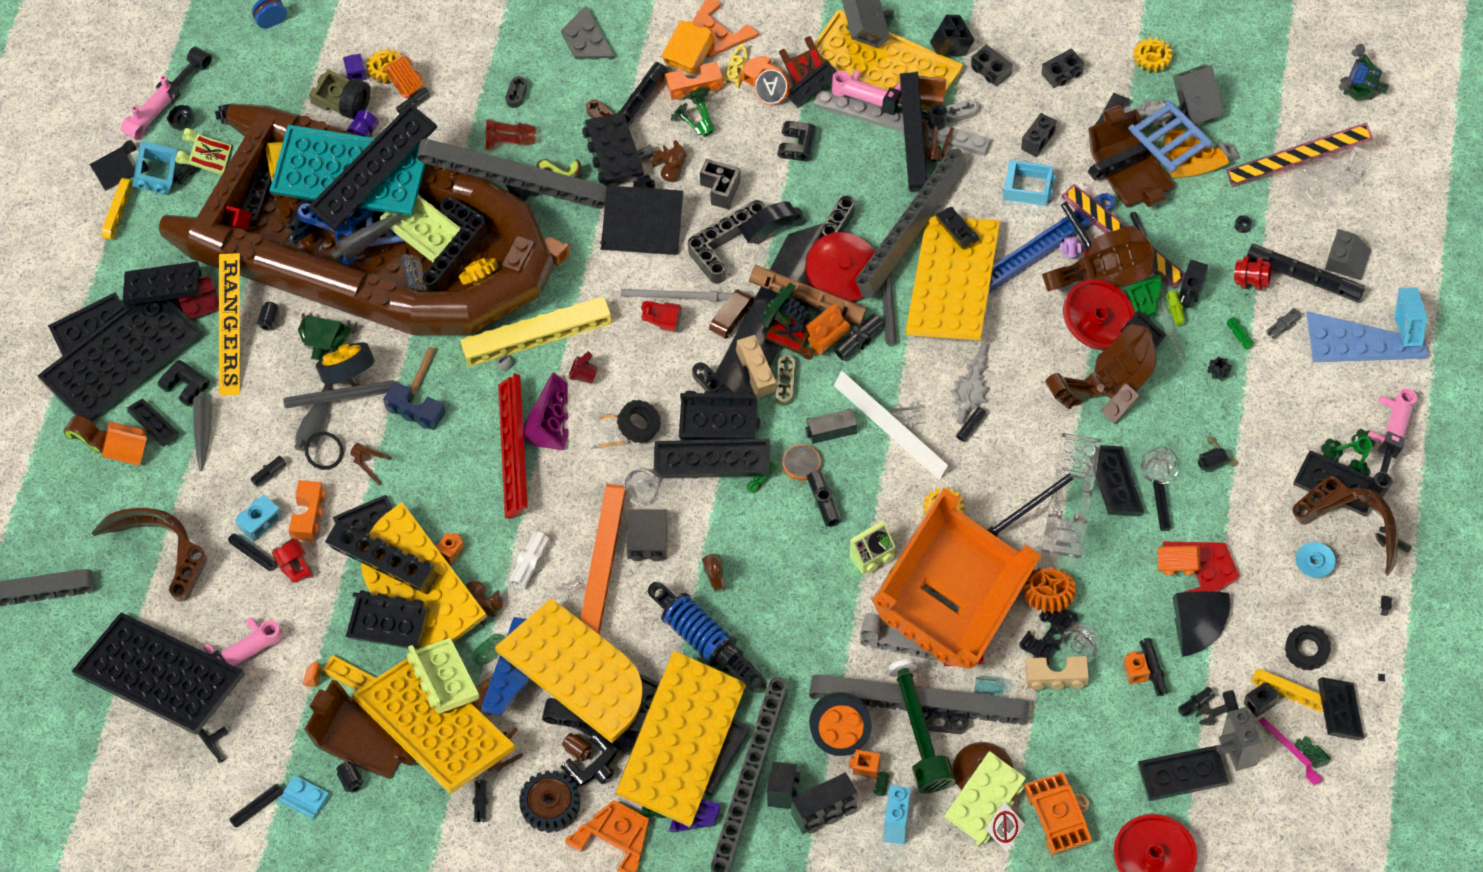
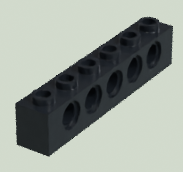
M338 522L335 523L325 540V543L331 549L427 595L438 576L431 563L427 561L419 562L416 556L410 553L405 555L401 549L393 545L390 548L386 546V542L379 538L374 540L370 538L368 533L362 530L357 532L348 523H344V525ZM382 554H385L382 559H379ZM401 561V564L395 567L396 564ZM417 569V572L411 575L412 571Z

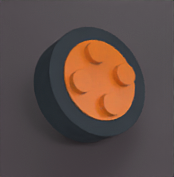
M835 692L822 697L814 705L809 718L810 731L814 742L821 750L831 755L846 756L855 753L856 750H860L866 744L871 734L872 723L867 707L858 697L850 693Z

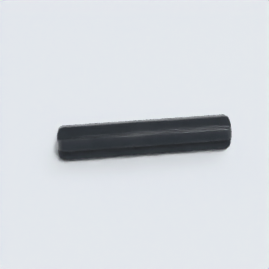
M306 223L287 236L288 244L298 243L317 230L318 226Z
M1155 478L1153 480L1160 530L1169 531L1171 522L1164 479Z
M232 533L229 536L228 541L231 545L268 571H273L277 565L273 559L236 533Z
M274 784L229 818L230 823L237 828L283 794L280 785Z

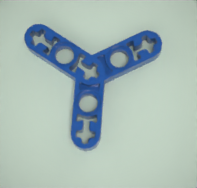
M302 204L298 208V217L305 223L333 231L335 240L338 242L341 237L352 234L351 229L376 211L368 209L364 211V209L358 208L356 211H359L361 215L359 217L350 216L336 232L325 222L320 221L318 216H315L308 208L310 204ZM340 256L339 260L342 264L350 265L355 262L356 256L347 261L343 256Z

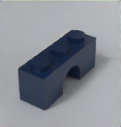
M395 381L383 398L386 410L392 414L398 413L402 415L407 421L413 420L424 429L430 428L434 430L446 413L444 404L427 396L423 403L412 405L410 404L413 399L411 388Z

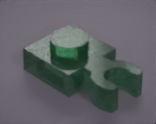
M1306 736L1302 741L1297 739L1294 744L1298 750L1303 751V755L1312 762V766L1315 769L1328 765L1332 759L1318 745L1313 746L1311 740Z

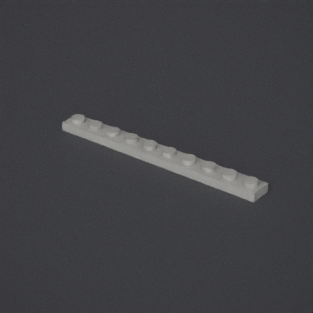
M823 90L818 92L814 101V107L904 133L903 113L895 112L894 115L882 112V107L848 97H839ZM928 126V138L930 141H933L934 129ZM945 126L943 129L938 130L937 143H945L951 127ZM954 128L948 146L985 156L990 144V138Z

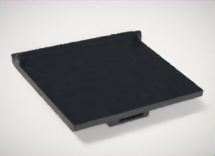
M607 185L600 250L678 255L684 191Z

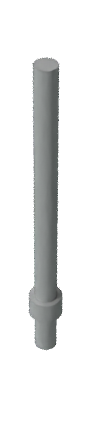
M621 289V296L710 300V302L728 300L732 293H718V291L710 290V292Z

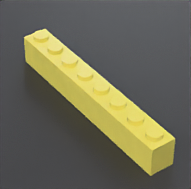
M604 297L593 298L581 304L577 303L571 307L557 309L548 314H540L537 317L528 320L524 319L511 325H504L495 330H487L475 336H467L460 340L467 365L471 367L497 359L501 355L514 354L612 324L611 314Z

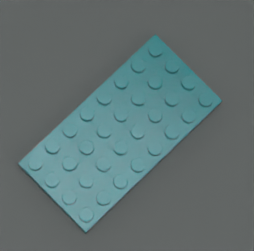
M288 125L270 187V193L314 201L375 138ZM418 148L359 208L406 216L413 215L426 166L425 163L417 160Z

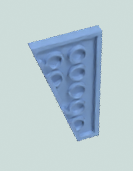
M1309 311L1306 313L1313 362L1427 359L1425 339L1423 346L1404 347L1400 333Z

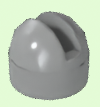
M501 355L497 360V367L502 371L509 370L512 367L511 358L508 355Z

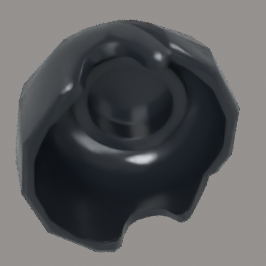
M178 105L169 111L166 118L173 129L181 131L192 126L194 112L188 105Z

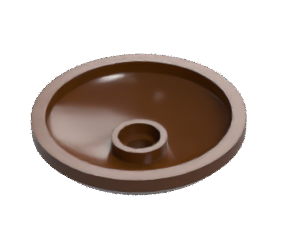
M976 742L965 746L959 751L953 762L952 770L956 780L955 783L962 790L989 751L1013 768L1012 760L1007 752L989 742Z

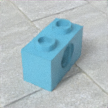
M263 494L260 498L255 499L249 508L240 512L235 521L238 529L254 542L276 523L282 515L280 508Z

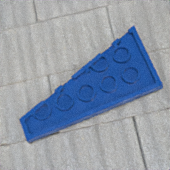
M513 617L507 636L526 619ZM501 655L499 656L482 704V712L502 715L515 700V696L520 690L523 691L530 680L529 677Z

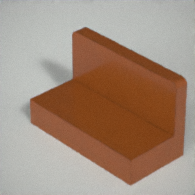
M919 76L921 104L943 105L946 79Z

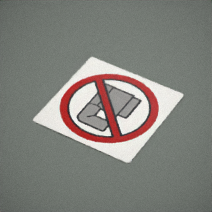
M1003 802L985 830L1007 852L1025 823Z

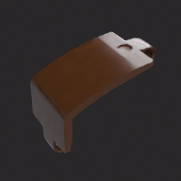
M1121 105L1112 107L1104 111V122L1089 127L1090 151L1096 163L1141 143L1128 129L1132 124L1135 126L1140 123L1137 109L1125 113ZM1152 153L1148 158L1105 177L1125 207H1130L1142 201L1147 207H1152L1166 201L1167 197H1165L1164 192L1174 189L1173 182Z
M331 680L326 691L318 690L310 704L313 714L304 729L317 748L387 779L392 778L399 763L409 766L414 765L416 760L353 698L348 696L338 681Z

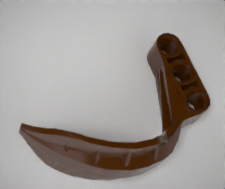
M1134 226L1124 227L1097 236L1092 241L1088 254L1073 265L1064 266L1042 274L1047 292L1064 287L1075 281L1096 279L1109 282L1116 287H1121L1143 280L1152 272L1154 247L1149 239Z
M1131 324L1124 329L1106 350L1097 356L1095 370L1085 380L1063 377L1060 373L1050 375L1045 380V383L1054 398L1068 409H1072L1071 407L1075 405L1079 406L1088 398L1106 395L1097 390L1098 384L1106 385L1117 393L1125 383H1128L1133 389L1138 391L1152 376L1156 367V353L1152 334L1147 327Z
M1329 476L1293 506L1292 511L1296 520L1300 524H1308L1318 515L1353 500L1369 505L1384 519L1387 553L1386 576H1389L1394 569L1398 558L1397 524L1390 507L1376 492L1362 488L1349 489L1338 478ZM1337 485L1336 489L1329 490L1330 486ZM1316 498H1322L1319 503H1314ZM1302 510H1307L1305 515L1299 516Z
M129 508L116 511L106 516L92 531V535L97 536L137 527H161L175 533L178 537L175 576L169 586V592L179 602L189 598L207 562V555L202 547L189 541L183 524L175 516L158 509ZM201 553L199 559L193 560L194 554ZM186 571H193L190 577H184ZM178 588H184L182 594L175 595Z

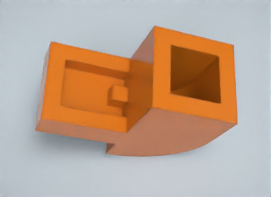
M754 57L742 68L741 81L755 87L758 75L764 70H782L777 66L771 65L770 57Z

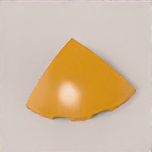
M1174 128L1163 135L1164 146L1183 134L1185 130ZM1192 136L1166 153L1165 156L1170 161H1173L1201 141L1196 136ZM1212 146L1210 148L1205 147L1177 166L1173 173L1170 170L1169 172L1171 178L1194 176L1218 169L1228 164L1229 160L1219 147L1216 149Z

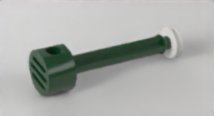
M903 659L890 664L887 670L890 671L888 675L890 677H897L896 681L899 682L921 760L912 766L914 779L920 793L928 794L941 791L955 783V776L949 757L935 755L913 681L914 675L911 674L917 669V665H915L916 660Z

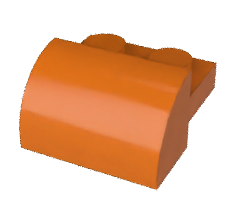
M835 304L831 305L806 326L810 334L808 341L811 348L814 350V353L819 355L850 331L849 323L844 321L839 307Z
M109 421L101 457L139 466L145 448L147 430Z

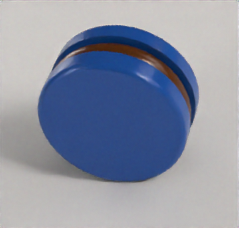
M259 0L252 8V16L260 28L268 29L282 23L287 16V10L281 0Z

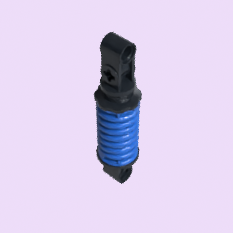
M653 582L649 585V596L664 609L661 621L671 626L672 630L676 631L684 641H687L694 650L698 651V654L703 656L711 667L720 665L724 672L730 671L755 693H761L766 689V679L743 657V651L736 647L737 638L728 635V631L723 630L722 626L717 624V621L713 620L710 615H707L705 610H701V607L696 605V602L690 598L688 593H681L676 597L661 582ZM663 589L660 596H655L657 590ZM755 678H760L759 684L752 686V681Z

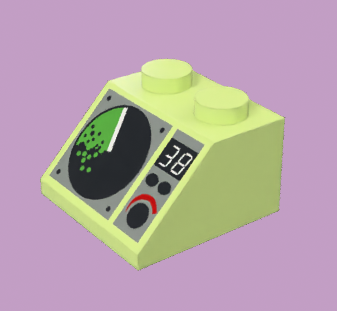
M884 521L877 523L850 539V559L862 574L871 573L884 562L889 563L894 559L896 547Z

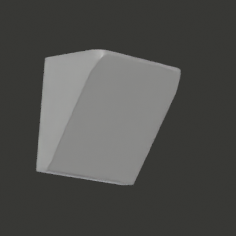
M1219 143L1215 147V149L1219 147L1224 152L1229 162L1240 159L1234 144Z

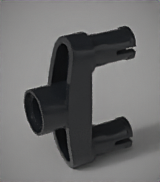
M598 732L595 733L596 736L593 735L590 739L602 751V754L594 762L581 771L569 758L566 760V764L563 763L560 767L571 777L577 788L594 778L600 784H604L607 778L610 779L614 774L609 764L616 756L619 748Z

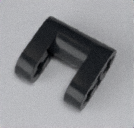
M785 121L782 126V134L786 137L798 138V143L779 144L777 155L782 159L810 161L816 136V126L811 123Z
M182 360L176 361L158 381V387L165 392H169L180 380L188 386L179 396V401L186 406H191L194 397L198 393L204 392L210 385L209 378Z

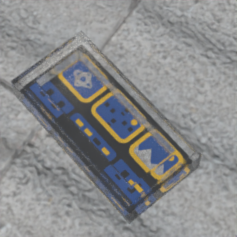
M404 254L401 259L408 287L424 291L426 286L422 281L424 272L420 257Z

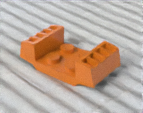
M1063 772L1025 784L1026 798L1029 805L1034 806L1047 837L1046 846L1051 856L1091 843L1092 839L1086 821Z

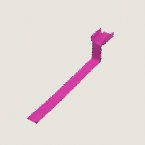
M1264 717L1258 720L1306 766L1307 775L1305 777L1314 786L1315 783L1318 784L1323 780L1321 776L1312 770V762Z

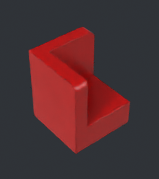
M226 205L225 209L232 211L229 226L248 230L252 212Z

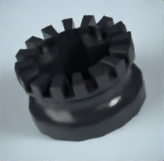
M1246 215L1238 216L1235 221L1236 231L1239 233L1249 232L1252 225L1251 218Z

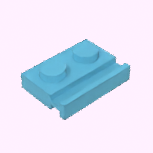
M294 775L283 791V795L278 800L282 804L314 820L316 814L328 799L329 793Z

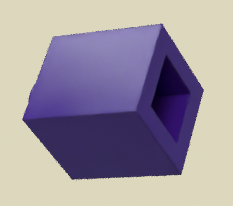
M360 53L343 57L349 80L352 78L361 81L367 80Z

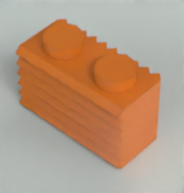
M404 55L395 58L383 67V70L397 91H399V94L402 97H409L424 84L421 81L423 80L421 74L413 69V63L410 58Z
M1200 546L1158 547V571H1164V575H1175L1176 571H1183V574H1195L1196 570H1201Z

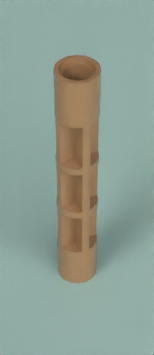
M756 264L749 278V282L777 293L782 286L786 287L791 282L796 286L791 296L793 299L824 311L835 304L839 307L843 319L861 325L867 310L866 307L782 276Z

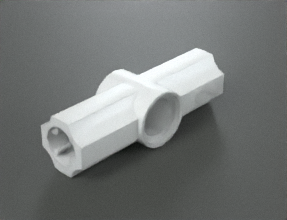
M534 532L526 548L521 550L517 559V566L509 579V583L514 587L525 589L533 572L538 570L537 566H540L542 554L550 541L549 537L544 533Z

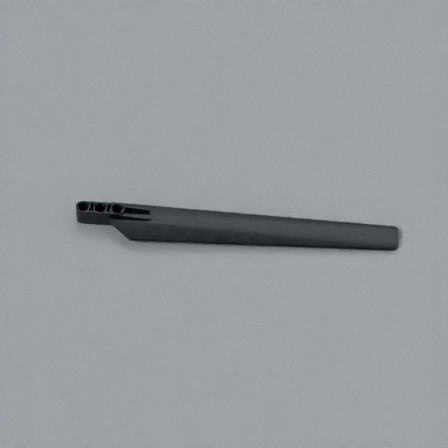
M848 195L842 196L825 223L789 233L770 270L811 286L805 271L807 255L814 243L823 236L836 232L848 233L844 230L855 213V200L853 197ZM760 287L716 371V374L735 394L754 392L750 384L749 370L747 366H742L736 352L737 340L755 335L769 366L781 346L765 340L770 326L766 328L762 325L764 320L762 315L769 302L777 297V292ZM798 301L801 306L806 307V303ZM711 381L709 387L712 389L719 386L715 381ZM680 439V440H710V439Z

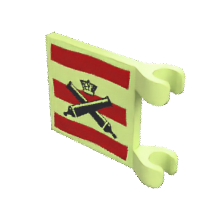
M186 128L182 139L194 141L190 156L183 151H178L175 159L176 163L189 164L222 175L232 145L199 135L193 130Z

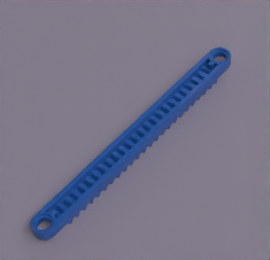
M1102 193L1092 199L1107 213L1114 209L1115 198L1109 193ZM1107 200L1110 202V205L1103 206L1100 202ZM1081 207L1073 212L1085 230L1090 225L1092 226L1095 222H1098ZM1066 216L995 263L989 294L992 290H996L998 286H1002L1004 282H1008L1010 278H1014L1016 274H1020L1021 271L1026 270L1027 267H1030L1033 263L1035 264L1039 259L1041 260L1056 248L1058 249L1060 243L1064 242L1065 237H1076L1078 233Z

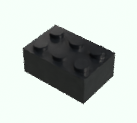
M845 772L791 798V815L802 834L807 832L809 834L814 833L819 829V826L823 824L830 825L842 815L848 816L855 812L858 792Z

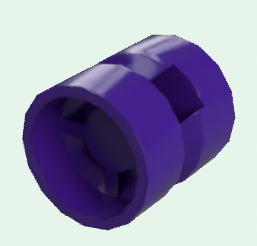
M359 110L346 131L363 137H370L379 122L372 113L366 110Z

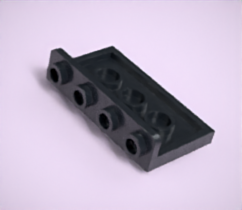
M623 112L585 120L582 133L583 137L588 140V151L593 155L592 162L594 168L598 169L599 173L597 175L600 184L602 183L607 186L609 183L644 175V170Z
M198 261L125 271L123 288L124 306L197 296L199 277L201 276Z
M685 391V393H680V439H756L758 398L752 392L734 394V392L725 391L723 394H715L713 391H705L704 393Z
M360 590L359 593L353 592L352 597L356 600L345 637L407 649L408 646L413 645L415 650L420 649L430 613V608L424 604V601L418 599L407 601L406 598L395 596V599L382 593H378L375 596L363 590Z

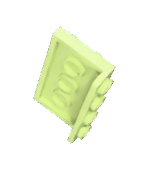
M418 194L413 215H404L390 229L426 258L434 262L461 227L448 219L445 214L439 212L432 204L426 202ZM386 212L380 217V220L397 214Z
M451 638L417 650L414 649L413 645L408 646L409 653L406 654L410 665H414L415 676L417 679H421V688L424 693H428L429 705L431 708L435 707L437 714L479 699V693Z
M989 751L943 817L975 839L976 845H979L981 842L986 843L991 835L985 828L1003 802L1009 807L1012 806L1014 801L1011 799L1015 794L1018 796L1025 787L1022 783L1026 778Z

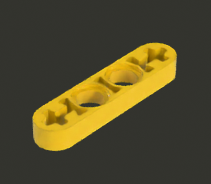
M122 178L119 182L102 227L103 239L113 240L120 223L118 221L122 218L125 210L124 205H127L133 189L132 179Z
M1261 669L1254 671L1251 678L1253 684L1260 686L1265 682L1276 693L1278 692V695L1293 701L1297 700V703L1318 712H1323L1319 693Z

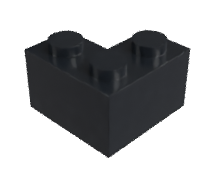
M946 14L930 43L938 55H966L975 39L961 15Z
M706 159L700 171V185L711 188V205L728 209L741 182L740 168Z
M772 761V769L769 773L767 787L768 807L791 809V798L798 795L797 788L800 782V772H797V764Z

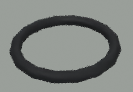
M317 432L311 435L304 447L308 462L321 470H329L336 467L341 462L344 454L340 439L329 432ZM318 436H329L339 446V457L335 463L329 466L316 464L309 455L308 448L310 442Z

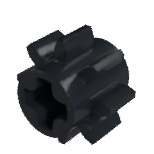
M230 104L218 106L219 111H215L216 120L221 119V124L227 123L226 113Z
M650 175L637 176L638 180L633 182V187L655 188V181L650 179Z
M1218 356L1217 359L1210 360L1207 372L1212 373V379L1216 378L1222 381L1224 377L1229 378V371H1231L1232 365L1228 364L1227 358L1224 359Z

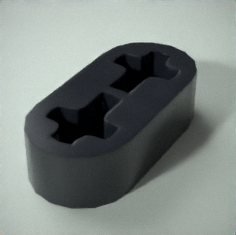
M514 77L510 82L506 94V103L511 108H517L523 102L527 90V82L524 77ZM521 83L522 85H520L519 88L516 89V85ZM516 95L517 99L511 101V99H514V96Z

